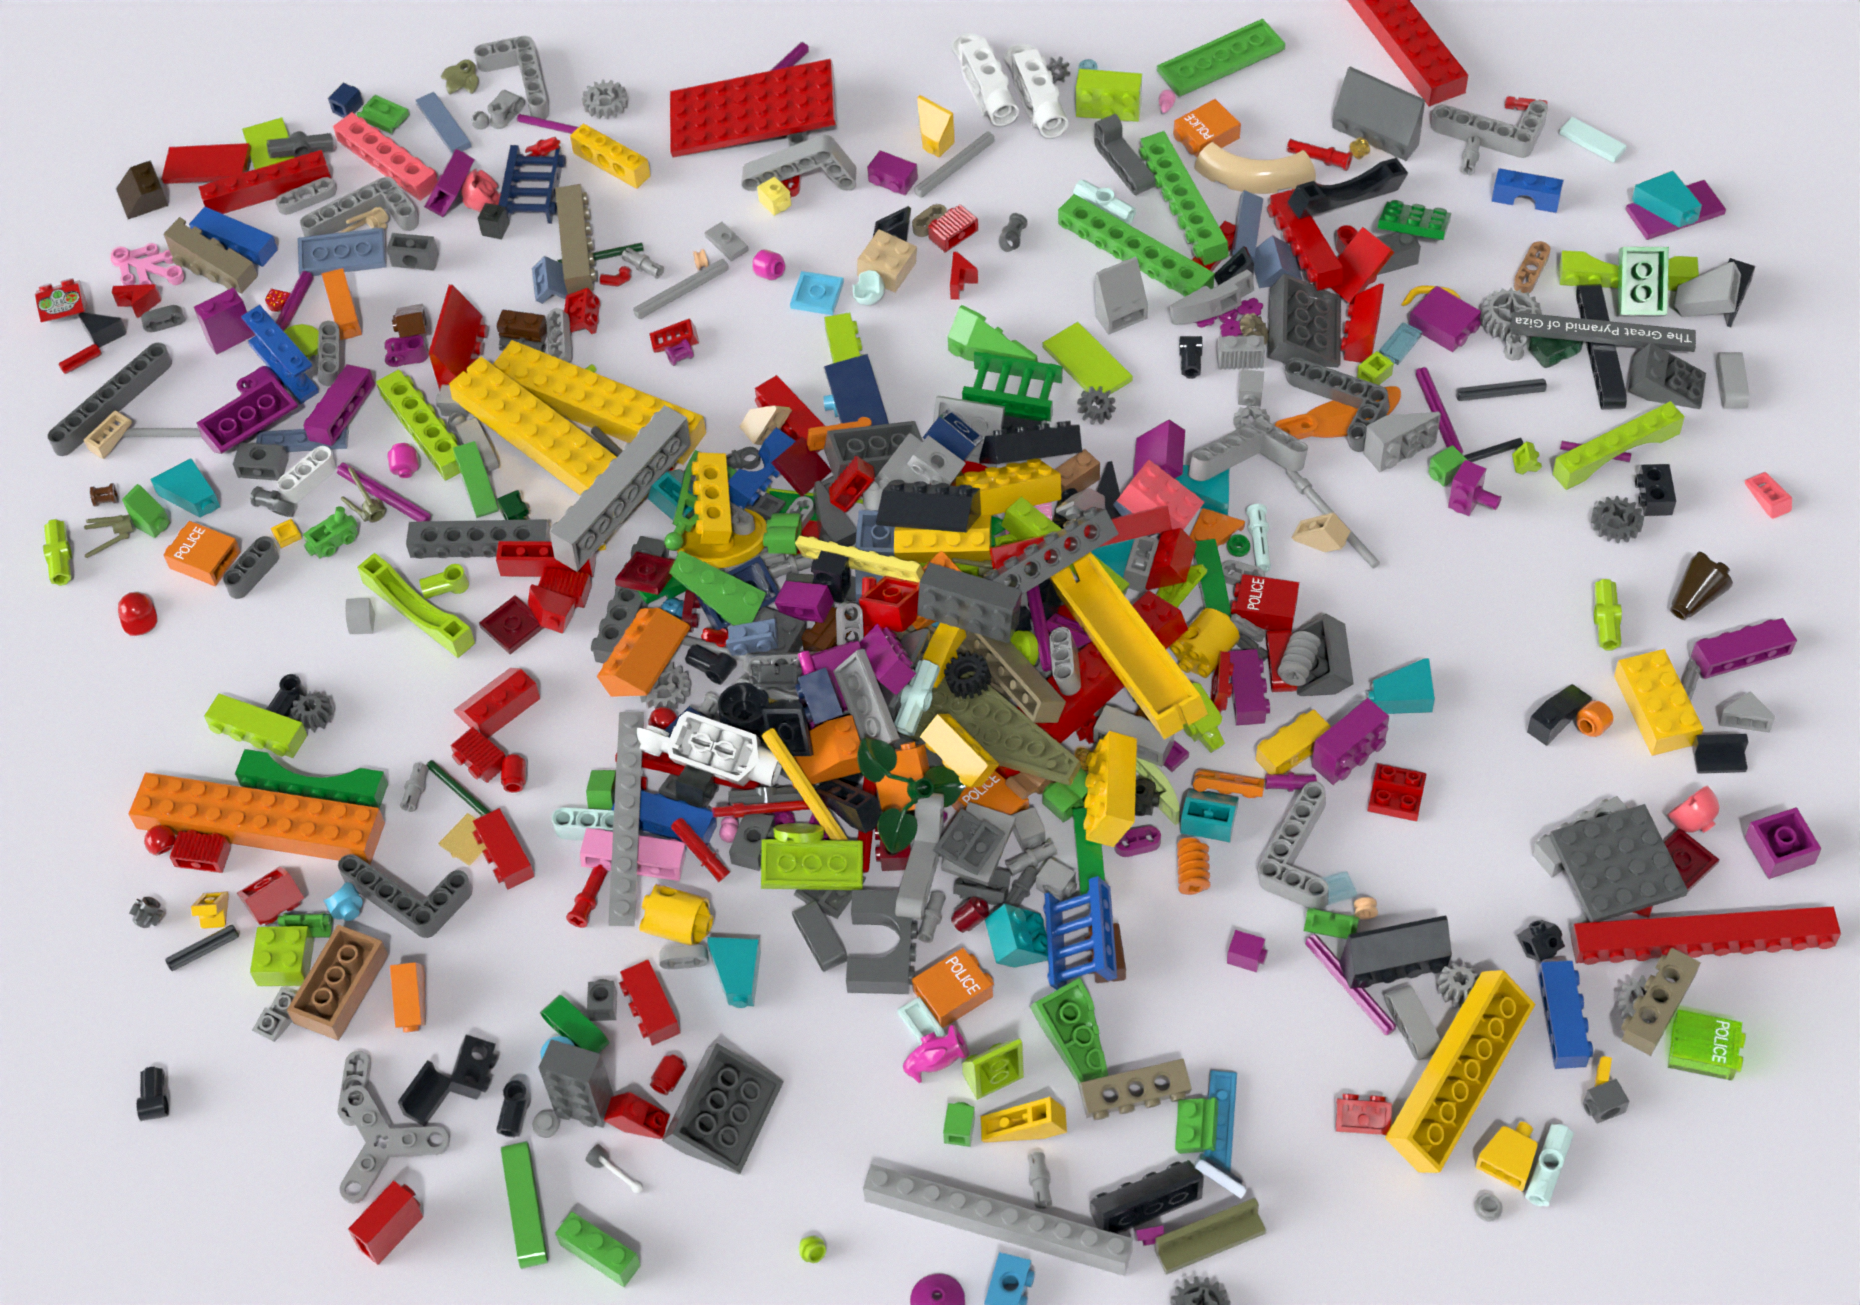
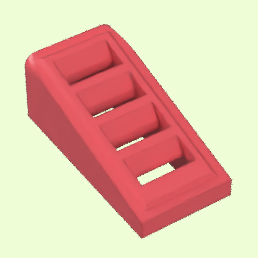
M1766 472L1745 480L1746 486L1772 519L1789 513L1792 510V497Z

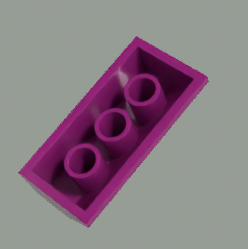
M272 376L196 422L202 439L212 451L222 454L298 407V404Z

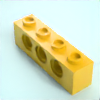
M583 123L570 135L573 154L630 186L638 189L651 176L646 157Z
M698 452L696 462L693 461L691 467L692 475L696 476V481L693 482V495H697V500L694 503V513L699 518V520H696V534H700V544H729L732 526L726 453Z

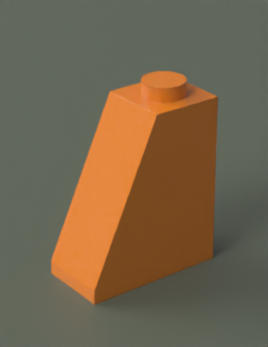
M343 268L322 273L334 321L339 326L340 340L362 335L352 294Z
M416 962L390 965L395 1028H403V1033L419 1031V1026L426 1025L424 965Z

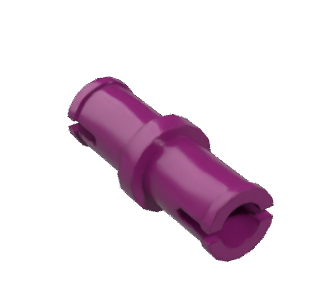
M1288 772V774L1266 773L1265 789H1287L1288 792H1293L1294 790H1302L1309 782H1317V778L1314 774L1294 775V772Z

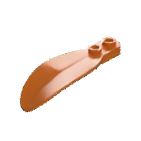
M1396 386L1384 387L1388 391L1390 403L1387 415L1396 408L1401 399V390ZM1333 400L1313 408L1307 414L1279 420L1275 423V426L1299 440L1312 436L1321 438L1348 436V427L1358 409Z

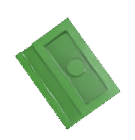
M374 95L362 107L363 110L357 113V116L362 117L367 124L390 134L393 133L394 128H397L409 116L407 108L377 95Z
M1211 1097L1208 1100L1204 1098L1179 1100L1175 1150L1179 1154L1204 1152V1150L1216 1151L1219 1101L1215 1097Z

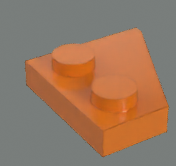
M1202 508L1190 538L1193 541L1216 539L1218 547L1225 544L1236 531H1242L1245 527V521Z

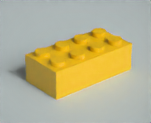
M1039 458L1030 459L1023 463H1008L1005 467L1000 468L989 467L982 472H967L964 476L956 477L957 487L960 485H971L972 488H980V516L1005 513L1021 496L1033 506L1061 500V473Z
M1661 649L1618 660L1614 678L1651 755L1654 756L1693 746L1696 735H1702L1704 728L1666 650Z
M1109 731L1103 739L1099 740L1094 751L1090 752L1087 756L1086 766H1088V775L1085 786L1088 787V793L1084 803V807L1087 808V816L1083 826L1086 829V840L1114 847L1135 823L1137 738Z

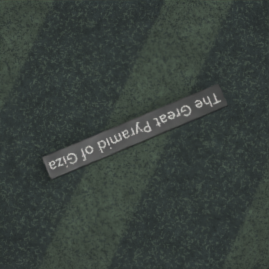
M1512 312L1510 334L1635 347H1645L1651 342L1665 350L1695 352L1696 330L1520 312Z

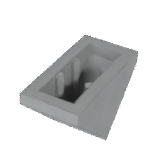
M1750 691L1723 709L1719 726L1770 733L1775 715Z

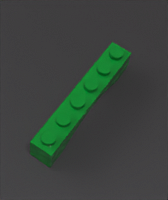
M244 749L235 771L240 786L245 788H255L379 809L388 787L383 771L358 768L349 773L333 777H307L283 768L267 752Z

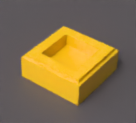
M292 518L270 528L281 548L302 539Z
M1602 1056L1600 1058L1594 1087L1608 1082L1611 1057Z

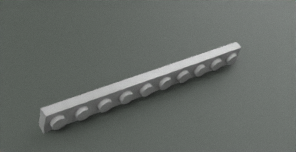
M619 712L609 926H635L643 752L639 749L641 743L637 737V728L644 729V712Z

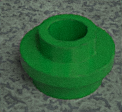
M1234 535L1227 542V551L1232 556L1243 557L1250 551V542L1244 535Z

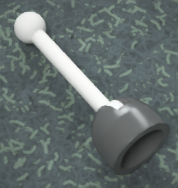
M600 1144L595 1145L589 1151L585 1159L588 1164L595 1168L605 1166L630 1185L634 1193L642 1191V1185L639 1182H633L608 1162V1152Z

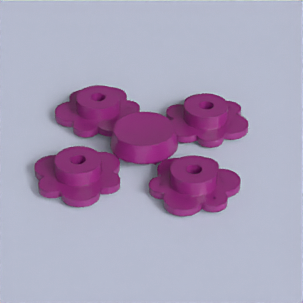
M1250 298L1248 301H1241L1242 305L1237 309L1235 308L1224 314L1194 323H1197L1198 327L1203 328L1213 325L1215 323L1214 320L1219 317L1220 321L1225 323L1220 325L1222 337L1242 335L1240 321H1236L1238 313L1244 315L1255 313L1256 316L1261 315L1263 304L1259 303L1257 298Z

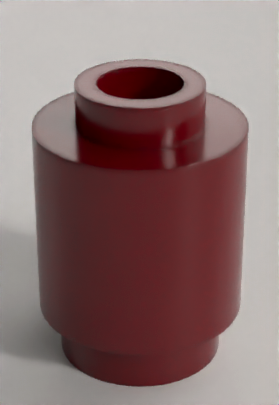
M971 897L954 911V915L951 917L954 927L962 933L974 929L989 916L987 902L982 898Z

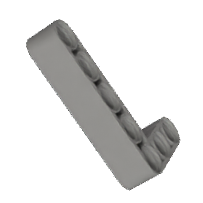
M519 36L480 44L475 47L474 55L477 67L482 72L519 65L531 116L541 119L548 118L547 99L531 37Z
M1541 100L1532 101L1519 126H1515L1441 104L1433 109L1431 129L1436 133L1466 142L1471 136H1473L1472 142H1474V137L1477 136L1481 140L1480 146L1515 157L1526 158L1532 153L1545 126L1548 105Z
M820 135L744 164L741 185L745 190L756 191L758 190L757 186L774 176L779 181H783L822 167L839 189L848 191L852 190L856 184V166L834 138L829 135Z
M382 177L303 216L300 220V225L304 237L333 234L361 221L358 220L347 224L346 220L371 211L376 207L386 208L400 228L405 231L416 229L419 221L414 205L395 180L391 177Z
M1256 420L1195 450L1192 454L1189 476L1194 480L1205 481L1258 453L1263 454L1288 470L1301 471L1304 469L1308 446L1275 425L1264 420Z
M843 602L837 607V646L847 643L845 636L849 631H853L855 635L854 640L859 641V643L863 639V613L860 606L855 603ZM848 607H852L854 615L851 619L847 620L844 615L845 610ZM811 651L810 654L817 653L820 651ZM801 652L752 654L743 661V669L748 675L752 676L751 663L754 660H759L761 664L775 665V662L781 658L785 664H796L799 667L800 660L798 654Z
M1313 781L1303 787L1259 865V883L1268 892L1307 908L1313 909L1314 907L1316 910H1322L1328 905L1329 901L1327 882L1320 877L1292 866L1326 805L1325 787L1323 784Z
M933 793L930 797L918 800L917 804H915V818L917 819L918 828L898 893L896 916L914 919L923 918L940 855L935 853L933 849L943 836L944 794Z

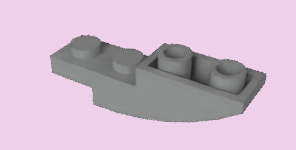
M1245 270L1213 289L1205 285L1171 304L1169 307L1172 323L1177 325L1198 322L1224 314L1241 306V298L1255 291L1252 273L1249 270Z

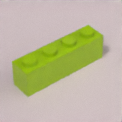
M850 312L824 317L832 362L836 363L861 356L859 352L862 351L860 337L856 338L855 335L858 334V326L856 321H852Z
M218 693L204 715L208 728L212 732L229 735L239 742L242 740L246 741L258 749L265 748L271 750L281 757L285 755L294 758L308 736L302 722Z

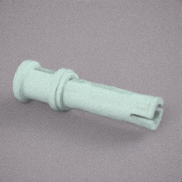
M1253 504L1246 509V514L1250 521L1248 531L1253 536L1256 566L1264 572H1268L1271 564L1267 542L1269 524L1266 522L1265 516L1267 514V507L1263 504Z

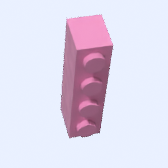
M586 828L580 850L581 867L594 868L601 864L603 865L602 867L611 871L613 832L605 831L601 828ZM639 836L637 875L680 881L686 857L685 843L675 839L665 840L652 836Z

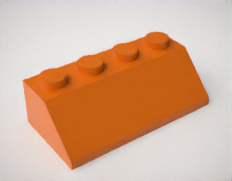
M660 608L640 609L619 643L614 647L608 660L603 664L597 678L611 697L647 696L691 627L686 622Z

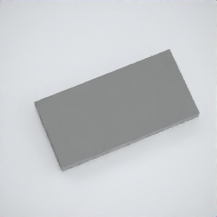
M865 649L857 650L833 670L849 713L853 716L860 741L864 738L882 740L892 745L900 739Z

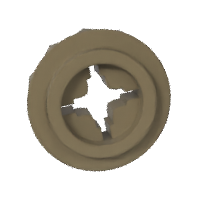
M1255 313L1244 315L1240 320L1243 336H1264V345L1267 344L1269 329L1266 328V323L1262 321L1261 316L1257 317Z

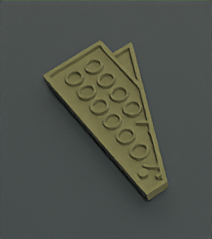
M967 672L960 677V679H969L973 677L975 673ZM944 678L937 688H932L931 705L926 712L923 711L914 736L904 735L918 741L922 739L920 736L937 714H950L1000 766L1071 786L1081 768L1079 759L1037 724L1033 723L990 685H987L988 689L986 691L981 690L982 695L978 696L976 693L972 699H970L969 695H967L966 699H962L961 695L958 698L954 693H951Z

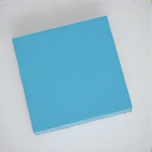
M801 271L790 302V308L833 315L844 284V278Z

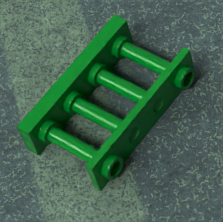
M974 352V369L978 370L973 387H963V400L1004 406L1007 412L1047 418V421L1051 422L1053 401L1048 399L1053 382L1062 384L1063 366ZM987 371L1000 373L995 391L982 389ZM1009 375L1022 377L1017 395L1004 393ZM1031 379L1044 381L1039 398L1026 396Z

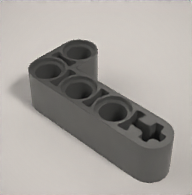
M1112 114L1096 121L1094 124L1095 146L1134 195H1138L1155 187L1156 182L1152 172L1122 137L1123 128L1119 117L1116 114Z

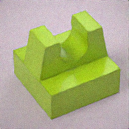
M1526 441L1512 454L1516 473L1524 475L1527 471L1537 472L1542 468V464L1537 461L1540 455L1539 452L1535 451L1534 443Z

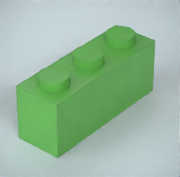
M574 1212L568 1215L555 1232L561 1247L622 1287L627 1285L641 1266L637 1253Z

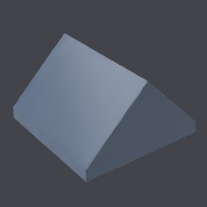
M1272 235L1256 248L1253 261L1258 288L1272 287L1284 273L1302 280L1296 256H1293L1289 244Z

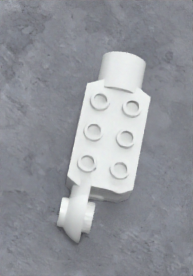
M968 33L958 36L952 43V49L960 61L962 74L983 117L989 115L992 123L997 126H1005L1012 123L1019 114V108L1007 87L1009 85L1007 74L1002 73L1001 63L999 59H995L992 45H988L986 39L977 34Z
M1022 43L1010 46L1006 50L1004 58L1012 71L1014 86L1032 127H1038L1040 133L1047 138L1061 135L1066 131L1069 123L1058 101V87L1053 85L1051 71L1046 69L1044 56H1040L1038 49L1029 44Z
M688 711L679 717L670 738L668 737V732L647 725L646 729L637 728V737L641 743L640 750L659 757L661 752H665L677 764L688 765L712 773L715 777L741 786L753 780L773 787L782 769L771 750L761 747V741L755 734Z

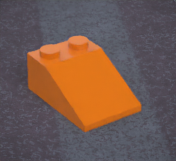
M853 716L829 720L810 730L809 735L814 755L793 756L811 784L860 773L857 761L860 739Z

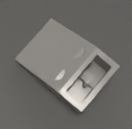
M1137 257L1124 260L1119 264L1104 268L1096 273V318L1108 335L1147 319L1148 302Z
M1439 412L1386 415L1367 425L1363 454L1379 472L1387 468H1393L1402 460L1410 459L1419 451L1425 448L1429 449L1436 443L1441 414Z

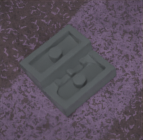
M961 808L933 851L960 868L978 875L1005 833L985 820L981 822Z
M797 889L794 896L806 904L816 901L824 914L838 919L852 900V890Z

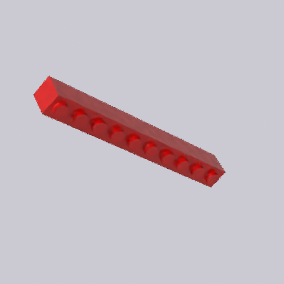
M1831 906L1575 923L1570 937L1575 962L1593 965L1605 961L1612 963L1635 959L1637 961H1647L1651 958H1660L1662 954L1667 956L1671 948L1691 958L1710 954L1716 956H1724L1729 953L1751 954L1756 951L1774 953L1786 949L1802 951L1807 948L1816 947L1829 949L1836 946L1841 931L1835 908Z

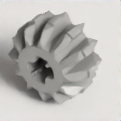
M1464 961L1461 967H1458L1453 962L1450 968L1444 967L1442 969V975L1438 976L1437 983L1440 985L1438 988L1439 994L1445 995V1002L1453 1000L1455 1007L1459 1002H1465L1480 974H1475V966L1468 969Z

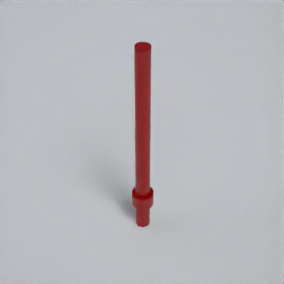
M804 800L749 805L732 803V806L713 807L712 813L713 817L733 816V818H744V815L800 811L810 810Z

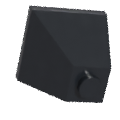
M778 700L762 709L766 731L772 728L775 729L792 756L814 755L805 710L799 700Z

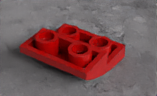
M1377 763L1367 812L1417 822L1427 773Z

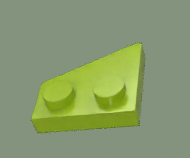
M1203 564L1190 566L1186 582L1161 587L1157 592V596L1178 608L1207 573V569Z

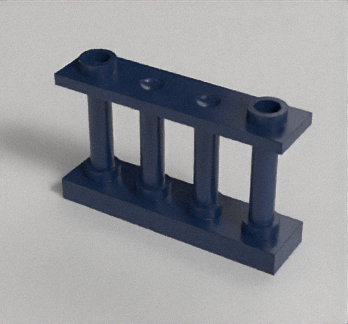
M510 145L498 204L506 208L509 223L511 214L515 212H545L547 223L552 224L553 215L557 214L555 188L559 187L562 167L565 168L566 156L562 155L561 146L555 150L554 157L524 156V154L520 153L519 145ZM524 165H553L551 172H521L520 170ZM521 180L550 181L548 188H524L517 186V183L521 182ZM518 196L547 197L545 204L514 202V199L518 198Z

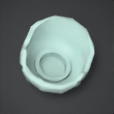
M868 270L859 274L858 284H853V297L862 305L877 303L885 292L884 281L876 271Z

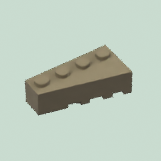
M181 217L163 233L172 255V261L177 266L187 268L196 275L200 274L213 283L217 282L227 289L234 287L236 292L242 294L258 277L253 262L230 248L226 251L218 240L205 238L202 235V230L195 226L192 229L185 225L186 220Z

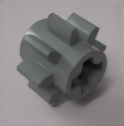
M1061 56L1058 58V61L1051 57V63L1049 65L1046 64V68L1051 71L1053 82L1055 83L1057 78L1064 82V76L1071 74L1066 68L1070 63H1062L1063 57ZM1056 65L1062 67L1059 69V74L1053 72L1056 70Z
M144 897L142 901L138 898L136 899L129 914L134 915L132 921L137 926L149 928L151 924L157 926L164 911L159 909L161 906L159 901L152 897Z

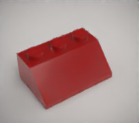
M1380 283L1357 294L1354 304H1349L1348 317H1351V321L1346 320L1344 334H1348L1347 338L1343 337L1341 351H1345L1344 360L1362 363L1373 354L1381 314L1384 284Z
M509 668L456 707L454 713L470 728L473 726L488 739L540 700V695L536 683L522 669Z

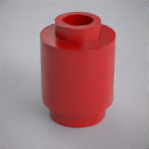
M511 754L501 761V784L505 791L511 793L520 792L526 784V761L519 755Z
M673 1054L664 1056L651 1076V1088L666 1096L669 1092L674 1091L686 1071V1067L683 1065L684 1061Z

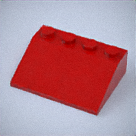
M451 284L448 285L429 350V357L439 391H441L442 385H449L463 371L467 373V368L479 358V355H482L483 340L488 336V326L484 323L483 315Z

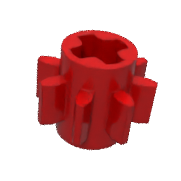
M1092 715L1076 730L1079 741L1085 739L1089 744L1095 743L1094 726L1100 715L1097 717Z

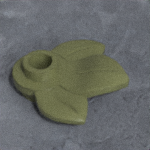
M468 59L446 68L441 75V79L446 80V89L449 94L458 91L462 87L467 92L473 94L479 83V79L475 74L476 66L473 61Z

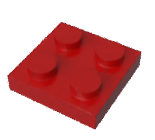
M1223 651L1220 652L1212 675L1210 699L1220 714L1222 710L1226 711L1228 698L1232 694L1233 685L1229 683V677H1232L1234 663L1230 662V652Z

